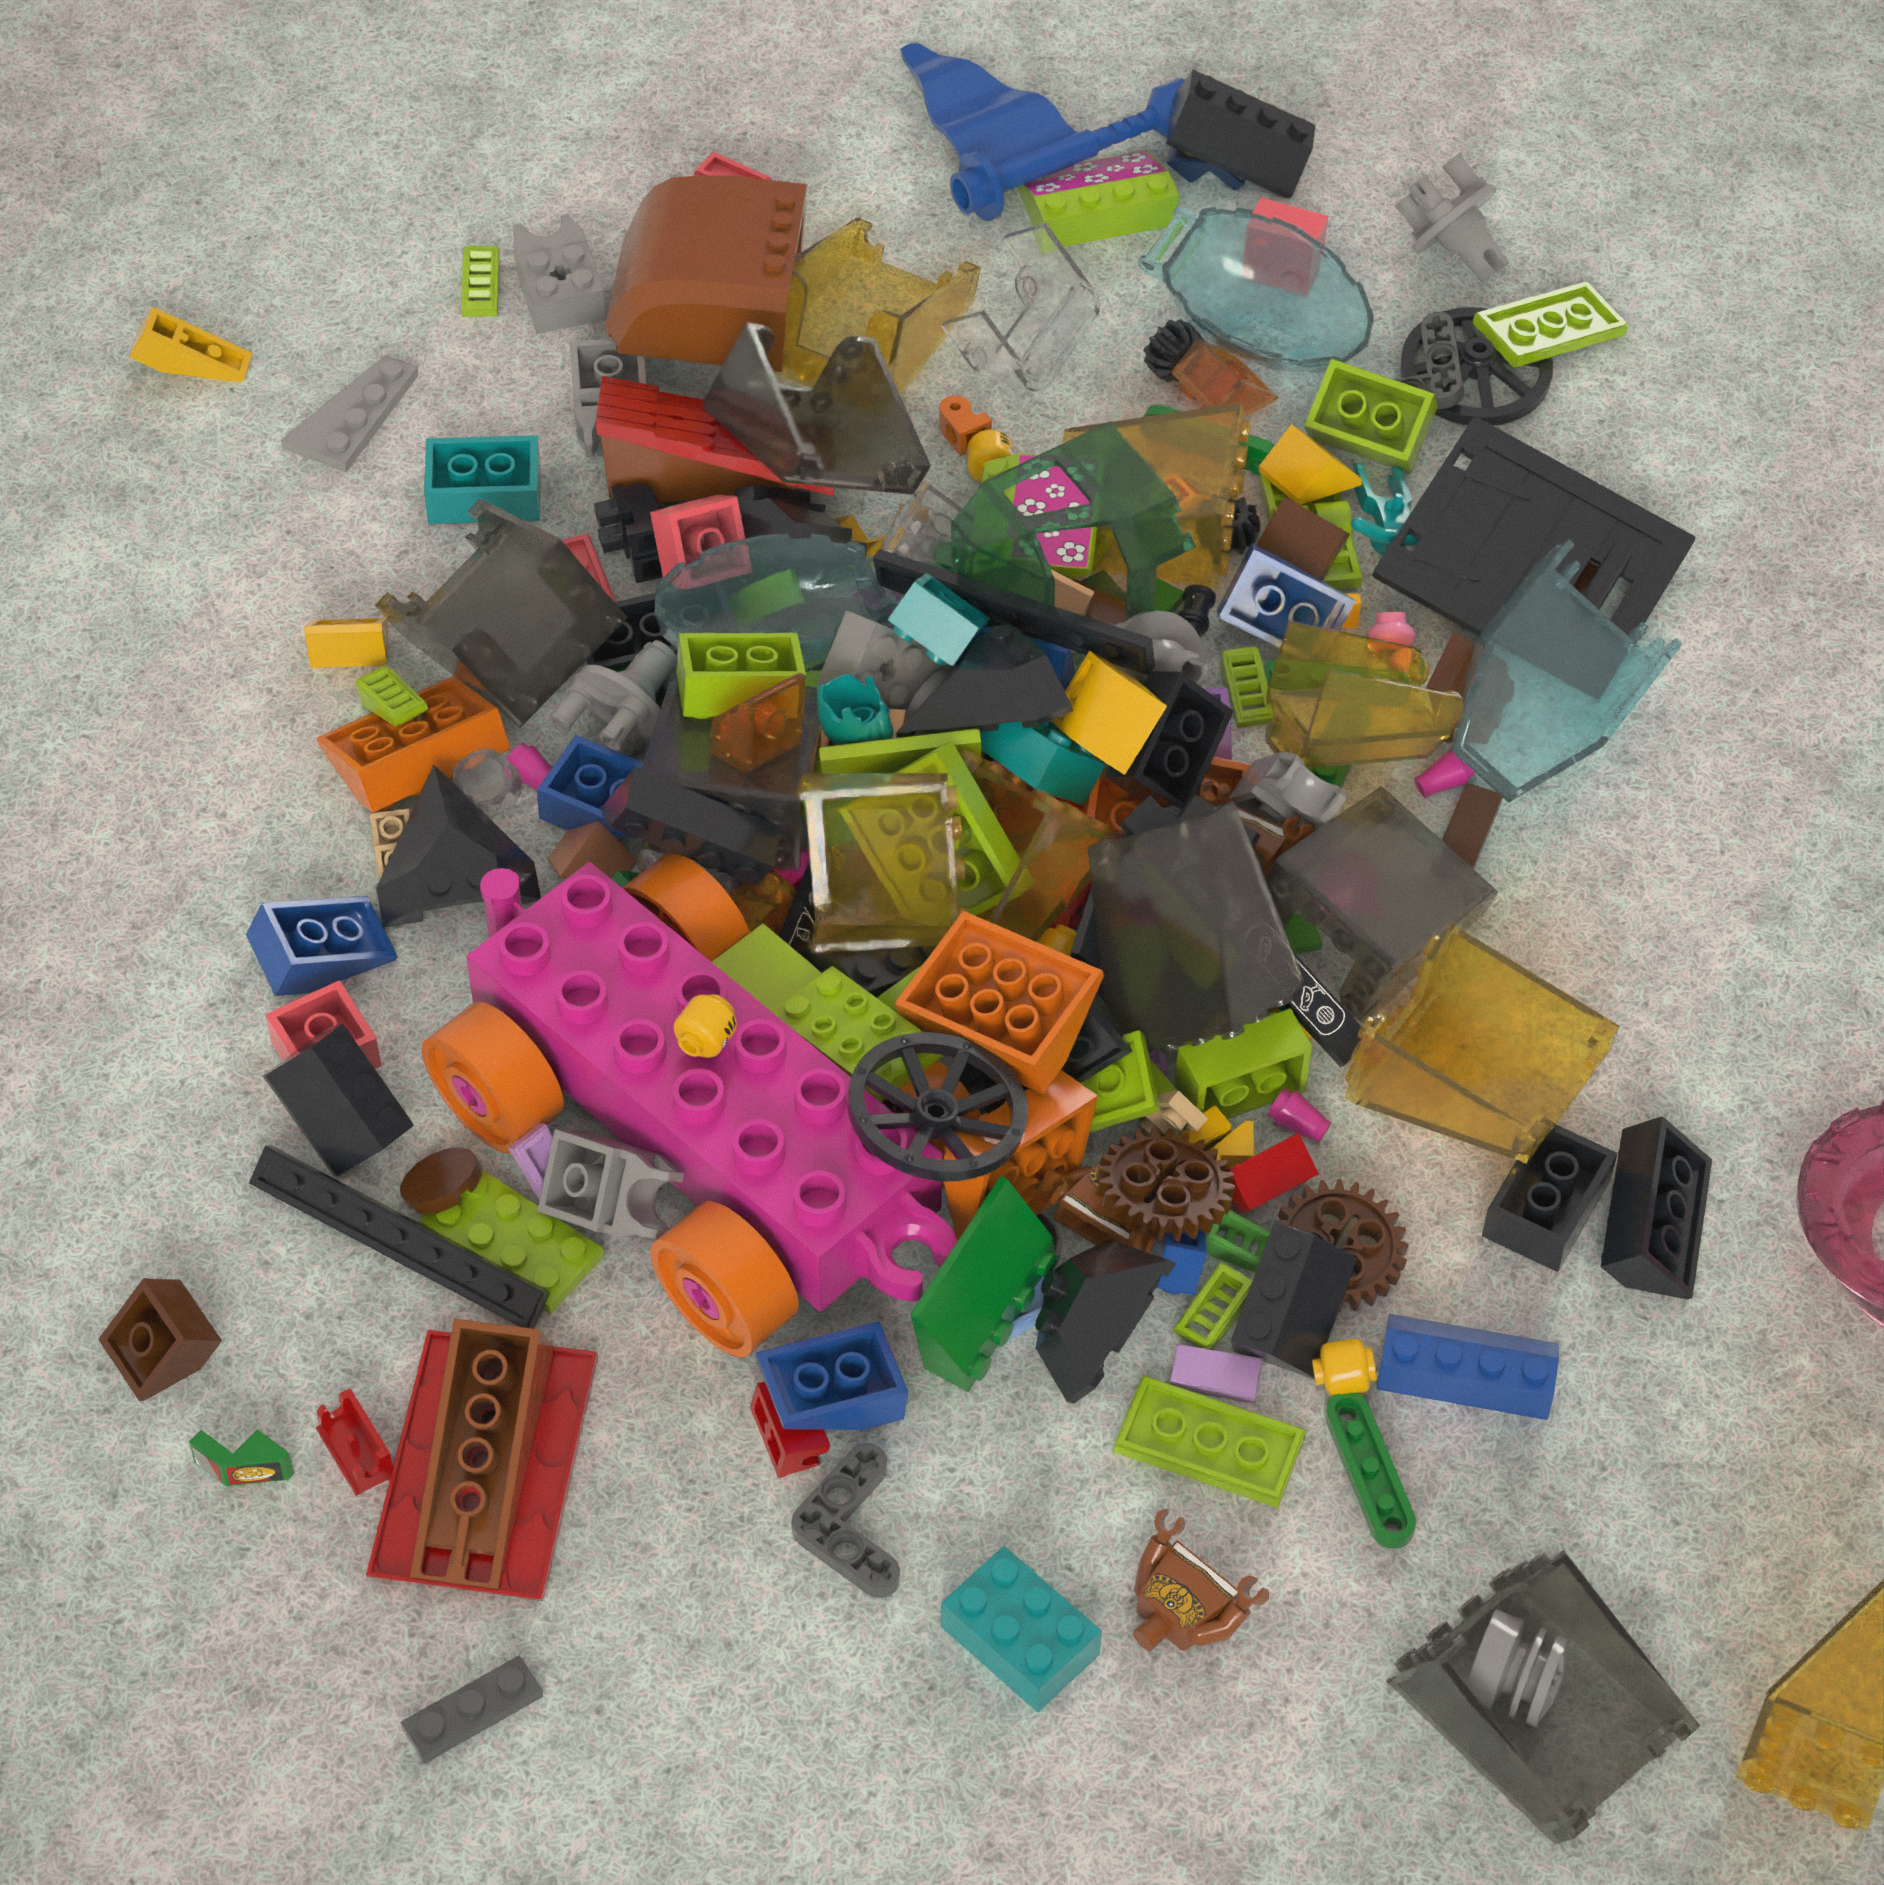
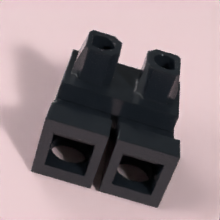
M633 483L624 489L622 484L611 487L612 499L593 503L599 525L597 529L603 553L623 549L626 559H631L632 572L636 583L663 578L650 512L659 510L652 488L644 483Z

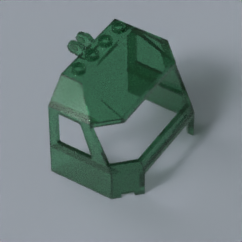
M1109 421L985 480L952 521L951 541L949 543L947 541L938 542L933 548L934 560H937L933 563V566L1054 606L1055 579L1036 533L1110 526L1127 567L1126 594L1104 569L1081 580V582L1125 600L1126 622L1139 613L1154 610L1157 566L1196 546L1190 532L1182 533L1175 515L1181 512L1175 494ZM1053 466H1059L1090 502L1085 505L1025 516L1003 493V490ZM987 622L985 626L994 628L998 625ZM1079 652L1072 653L1075 673L1087 655Z

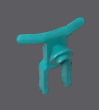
M1354 462L1353 467L1355 471L1353 472L1362 478V485L1354 488L1361 509L1369 515H1373L1376 524L1358 516L1352 519L1351 527L1356 532L1369 537L1372 547L1383 556L1411 513L1409 508L1412 503V497L1401 467H1391L1393 475H1388V486L1393 494V497L1390 498L1374 495L1365 472L1364 464ZM1409 534L1401 547H1416L1420 540Z

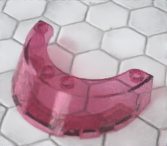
M1882 1100L1881 1105L1863 1110L1855 1108L1831 1122L1830 1127L1817 1140L1812 1142L1799 1171L1796 1201L1802 1229L1815 1254L1857 1306L1884 1329V1261L1876 1257L1872 1241L1873 1220L1879 1207L1884 1202V1100Z

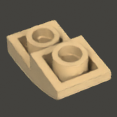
M409 808L369 814L379 881L410 817Z
M1170 1091L1158 1095L1160 1111L1137 1118L1141 1122L1138 1125V1129L1146 1137L1150 1136L1151 1128H1155L1160 1136H1165L1167 1130L1171 1128L1175 1138H1178L1184 1130L1198 1131L1208 1120L1180 1091Z

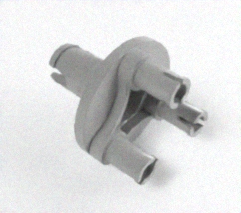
M1459 153L1442 167L1462 191L1458 198L1450 201L1449 198L1445 200L1426 174L1417 181L1418 183H1414L1409 188L1411 193L1394 207L1399 210L1414 230L1412 234L1417 241L1412 245V248L1417 254L1423 252L1439 240L1446 250L1458 253L1470 270L1478 276L1477 279L1484 283L1495 272L1498 273L1509 263L1498 245L1487 233L1485 217L1479 210L1496 193V190L1482 176L1478 178L1464 160L1462 154Z
M1152 610L1139 613L1128 619L1125 623L1121 622L1113 625L1152 638L1155 667L1152 671H1178L1200 686L1205 683L1209 669L1202 641L1194 627L1181 616L1171 612ZM1118 666L1127 671L1144 686L1148 675Z
M655 640L653 643L648 642L644 645V649L635 656L623 671L615 672L598 665L582 667L566 689V697L555 711L549 715L548 720L559 731L568 733L583 711L588 709L606 726L599 733V738L601 741H605L607 737L610 738L605 743L609 749L630 757L631 755L638 754L643 746L657 747L661 745L669 735V724L664 713L655 703V694L668 679L672 669L676 668V654L667 645Z

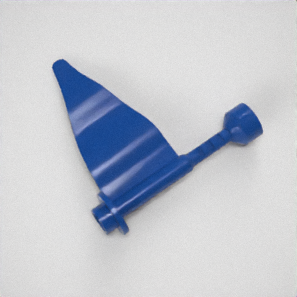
M911 43L900 49L903 61L920 84L931 123L935 129L945 135L960 159L959 172L953 174L950 178V189L953 199L964 214L975 212L984 221H991L1001 216L1004 208L1003 193L1095 157L1100 150L1126 141L1128 138L1136 137L1141 133L1154 130L1167 138L1173 97L1185 81L1183 78H1178L1153 88L1146 110L1137 113V115H1131L1122 119V121H1116L1106 127L1093 131L1086 129L1077 133L1066 123L1056 107L1046 97L1036 92L1010 88L972 61L939 55L919 43Z

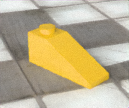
M152 306L137 331L129 357L162 373L243 382L252 353Z

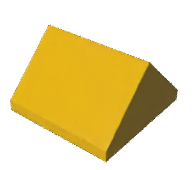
M1293 424L1289 426L1259 465V472L1299 505L1362 485V478L1321 444Z
M388 617L311 620L304 626L310 668L387 665Z

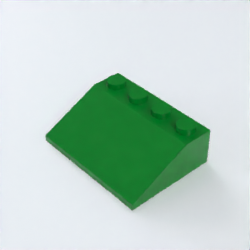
M1002 1176L999 1177L910 1314L924 1369L969 1392L976 1380L981 1381L986 1376L991 1365L990 1357L998 1345L1002 1347L1009 1340L1014 1326L1012 1322L1020 1311L1025 1312L1030 1307L1035 1296L1036 1285L1042 1277L1045 1278L1046 1274L1054 1269L1057 1261L1051 1234L1009 1180Z

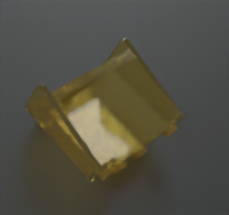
M1290 621L1288 622L1267 690L1266 705L1271 706L1273 718L1266 728L1265 742L1274 754L1282 751L1296 754L1304 760L1306 768L1426 759L1451 736L1454 724L1460 721L1463 713V698L1454 690L1440 692L1420 687L1428 678L1429 663L1425 661V656L1418 647Z
M948 773L802 774L797 789V800H805L815 908V929L810 944L811 953L938 945L962 911L967 912L966 905L960 906L959 880H966L964 856H957L956 841L963 840L961 816L953 815V810H958L956 785L949 784Z

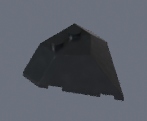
M1008 623L1006 625H998L988 633L975 638L965 655L948 676L896 732V737H911L918 731L926 733L935 732V734L977 729L979 732L996 731L999 729L1000 723L1022 722L1023 728L1038 727L1072 712L1073 709L1047 655L1012 623Z
M435 765L432 767L376 887L383 928L423 921V911L484 901L480 890L481 879L493 869H510L520 877L521 904L537 902L541 899L534 861Z
M1109 1239L1069 1258L1055 1270H1050L1046 1274L1041 1285V1293L1044 1294L1042 1309L1035 1323V1328L1038 1331L1036 1350L1066 1401L1076 1403L1097 1388L1105 1375L1103 1372L1104 1361L1112 1350L1116 1353L1121 1351L1153 1301L1154 1296L1152 1293L1158 1286L1161 1276L1168 1277L1177 1263Z

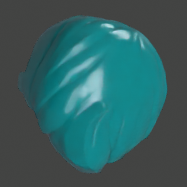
M842 674L825 684L818 685V718L825 735L833 743L852 744L886 740L893 737L894 728L891 724L890 710L882 700L880 692L871 676L865 677L867 684L862 683L850 674Z

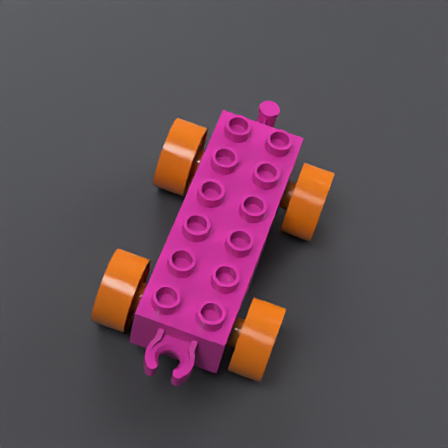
M667 853L621 888L589 861L527 910L521 904L519 887L521 882L520 877L510 869L499 868L493 869L483 876L480 890L481 896L484 899L489 939L466 956L473 1003L423 1042L421 1048L423 1062L432 1083L444 1102L465 1127L492 1149L509 1154L511 1152L508 1147L521 1138L539 1122L548 1125L563 1112L564 1099L562 1089L622 1142L663 1155L676 1169L684 1173L682 1183L669 1182L697 1207L651 1245V1262L663 1289L683 1317L714 1346L729 1355L742 1358L748 1356L793 1318L799 1308L797 1293L819 1312H822L861 1277L869 1279L871 1285L894 1299L913 1302L922 1297L923 1276L920 1271L905 1269L899 1266L894 1261L892 1254L894 1249L905 1241H920L928 1246L934 1261L941 1268L957 1243L955 1232L943 1218L936 1214L942 1208V1190L945 1188L944 1181L927 1180L901 1172L880 1160L866 1148L855 1133L847 1112V1092L851 1077L712 963L713 960L748 935L750 930L732 898L710 873L687 857ZM711 994L721 996L732 1005L737 1020L736 1032L717 1056L705 1058L686 1054L680 1048L674 1034L675 1020L693 997ZM939 1060L923 1071L930 1089H940L949 1071ZM911 1080L899 1088L917 1099ZM959 1081L953 1093L957 1101L971 1096ZM864 1089V1100L869 1115L909 1113L888 1099L880 1102ZM977 1109L960 1117L978 1120L982 1114ZM916 1128L880 1130L889 1140L905 1150H908L918 1133ZM930 1139L921 1156L944 1160L945 1144L941 1139Z

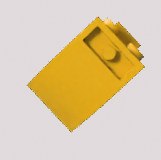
M1089 651L1065 690L1073 711L1052 720V722L1080 746L1125 775L1167 705L1127 671Z

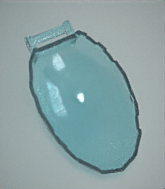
M1177 206L1172 213L1173 219L1148 254L1142 255L1137 262L1144 272L1166 284L1172 301L1187 322L1222 350L1273 371L1326 373L1331 359L1345 363L1368 347L1374 315L1363 285L1359 281L1356 283L1346 271V265L1334 252L1299 227L1276 217L1271 220L1262 215L1254 214L1251 209L1236 208L1235 211L1216 209V206L1202 209L1198 216L1184 207ZM1184 226L1190 229L1168 261L1163 264L1159 262Z
M812 533L811 539H789L788 534H772L714 546L700 553L699 559L688 565H685L683 562L677 564L657 584L654 614L662 636L677 649L679 633H797L805 671L824 665L846 610L886 627L894 626L888 619L903 599L904 594L883 587L887 595L885 596L876 578L873 557L865 556L866 549L864 545L854 541H850L847 545L830 542L829 536Z

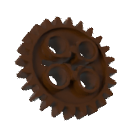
M1151 1128L1150 1136L1145 1137L1142 1132L1135 1130L1133 1141L1122 1135L1119 1146L1111 1143L1108 1154H1102L1096 1183H1098L1097 1196L1104 1197L1103 1208H1113V1220L1125 1217L1127 1219L1125 1229L1129 1230L1138 1225L1141 1227L1142 1237H1145L1151 1230L1156 1232L1158 1241L1163 1240L1165 1233H1171L1174 1240L1180 1242L1181 1233L1186 1232L1192 1239H1196L1198 1228L1209 1234L1211 1233L1212 1224L1221 1225L1224 1214H1229L1235 1186L1232 1185L1233 1173L1226 1171L1228 1161L1216 1160L1218 1155L1217 1149L1203 1150L1205 1144L1203 1139L1194 1144L1189 1142L1190 1133L1188 1132L1183 1134L1181 1138H1175L1171 1128L1167 1130L1165 1136H1160L1155 1128Z
M1338 1179L1335 1188L1329 1190L1325 1181L1321 1180L1317 1193L1306 1185L1301 1194L1302 1198L1292 1194L1288 1202L1289 1207L1281 1206L1277 1216L1280 1220H1275V1222L1316 1235L1336 1246L1350 1220L1353 1217L1359 1220L1350 1231L1346 1244L1340 1247V1250L1355 1257L1357 1262L1353 1271L1356 1276L1350 1279L1339 1313L1344 1302H1349L1355 1312L1358 1311L1362 1298L1368 1305L1373 1306L1377 1298L1376 1293L1386 1297L1391 1288L1389 1284L1397 1285L1401 1276L1398 1271H1403L1407 1262L1403 1255L1406 1254L1409 1244L1400 1241L1405 1235L1406 1228L1400 1226L1393 1227L1397 1223L1399 1213H1385L1389 1202L1387 1199L1377 1204L1372 1201L1374 1189H1370L1363 1196L1359 1194L1358 1182H1355L1350 1191L1344 1190L1342 1180ZM1331 1214L1338 1218L1340 1222H1327L1323 1219L1322 1215ZM1367 1235L1372 1237L1376 1244L1368 1245L1363 1243L1359 1236Z

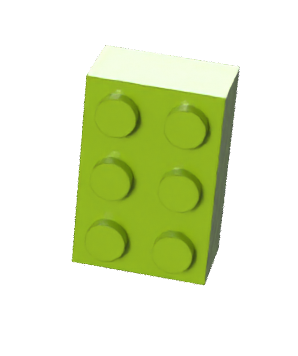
M1331 359L1304 427L1307 435L1315 441L1391 467H1401L1402 471L1411 473L1438 406L1434 393Z
M679 633L676 674L683 717H694L697 719L735 717L746 719L751 716H773L784 719L790 716H803L806 672L797 633Z
M1291 1008L1279 1013H1267L1256 1021L1242 1026H1230L1219 1034L1204 1039H1193L1184 1046L1178 1047L1174 1087L1202 1113L1216 1105L1225 1118L1230 1119L1273 1104L1284 1088L1291 1092L1297 1090L1300 1094L1306 1092L1312 1045Z

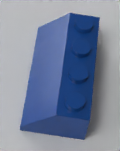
M1389 1313L1376 1390L1548 1420L1555 1392L1559 1363V1343Z

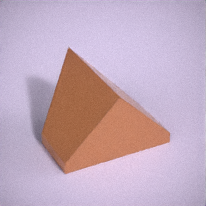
M600 821L567 830L548 857V862L552 864L561 878L570 877L589 861L611 879L618 870L631 871L637 863L636 858Z

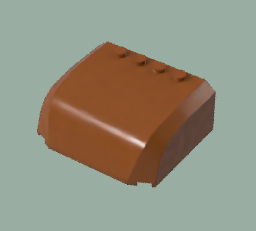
M711 175L672 177L654 186L641 201L622 243L605 321V331L609 337H613L615 340L617 352L619 354L782 372L786 351L789 299L794 265H800L803 248L808 185L741 176Z

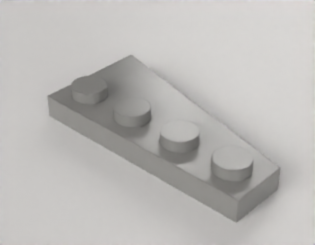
M385 355L282 438V449L347 472L418 377V367Z

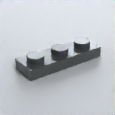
M518 1655L401 1721V1727L423 1764H426L542 1698L543 1691L522 1657Z

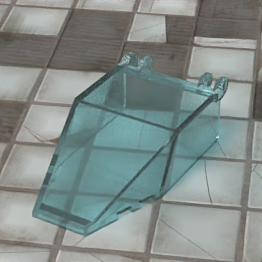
M1569 539L1560 546L1554 547L1535 565L1474 643L1450 750L1508 803L1604 747L1683 644L1679 639L1675 638L1665 645V641L1661 637H1657L1648 644L1644 651L1636 643L1646 633L1649 626L1642 621L1627 636L1575 589L1569 581L1581 566L1576 560L1569 563L1563 569L1561 575L1555 570L1574 546Z

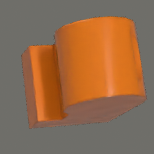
M953 395L941 401L939 405L940 431L957 453L963 456L967 454L968 442L975 434L985 430H992V420L985 412L975 415L971 411L969 400L965 397Z

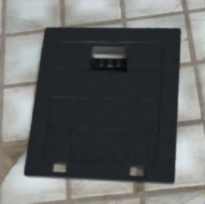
M1474 417L1376 565L1372 576L1585 696L1598 700L1682 564L1696 537L1484 420ZM1461 453L1472 460L1465 471L1454 466ZM1409 534L1420 540L1413 552L1405 547H1401ZM1590 560L1599 565V568L1575 606L1565 599ZM1621 577L1632 583L1609 623H1606L1597 618V615L1617 580Z

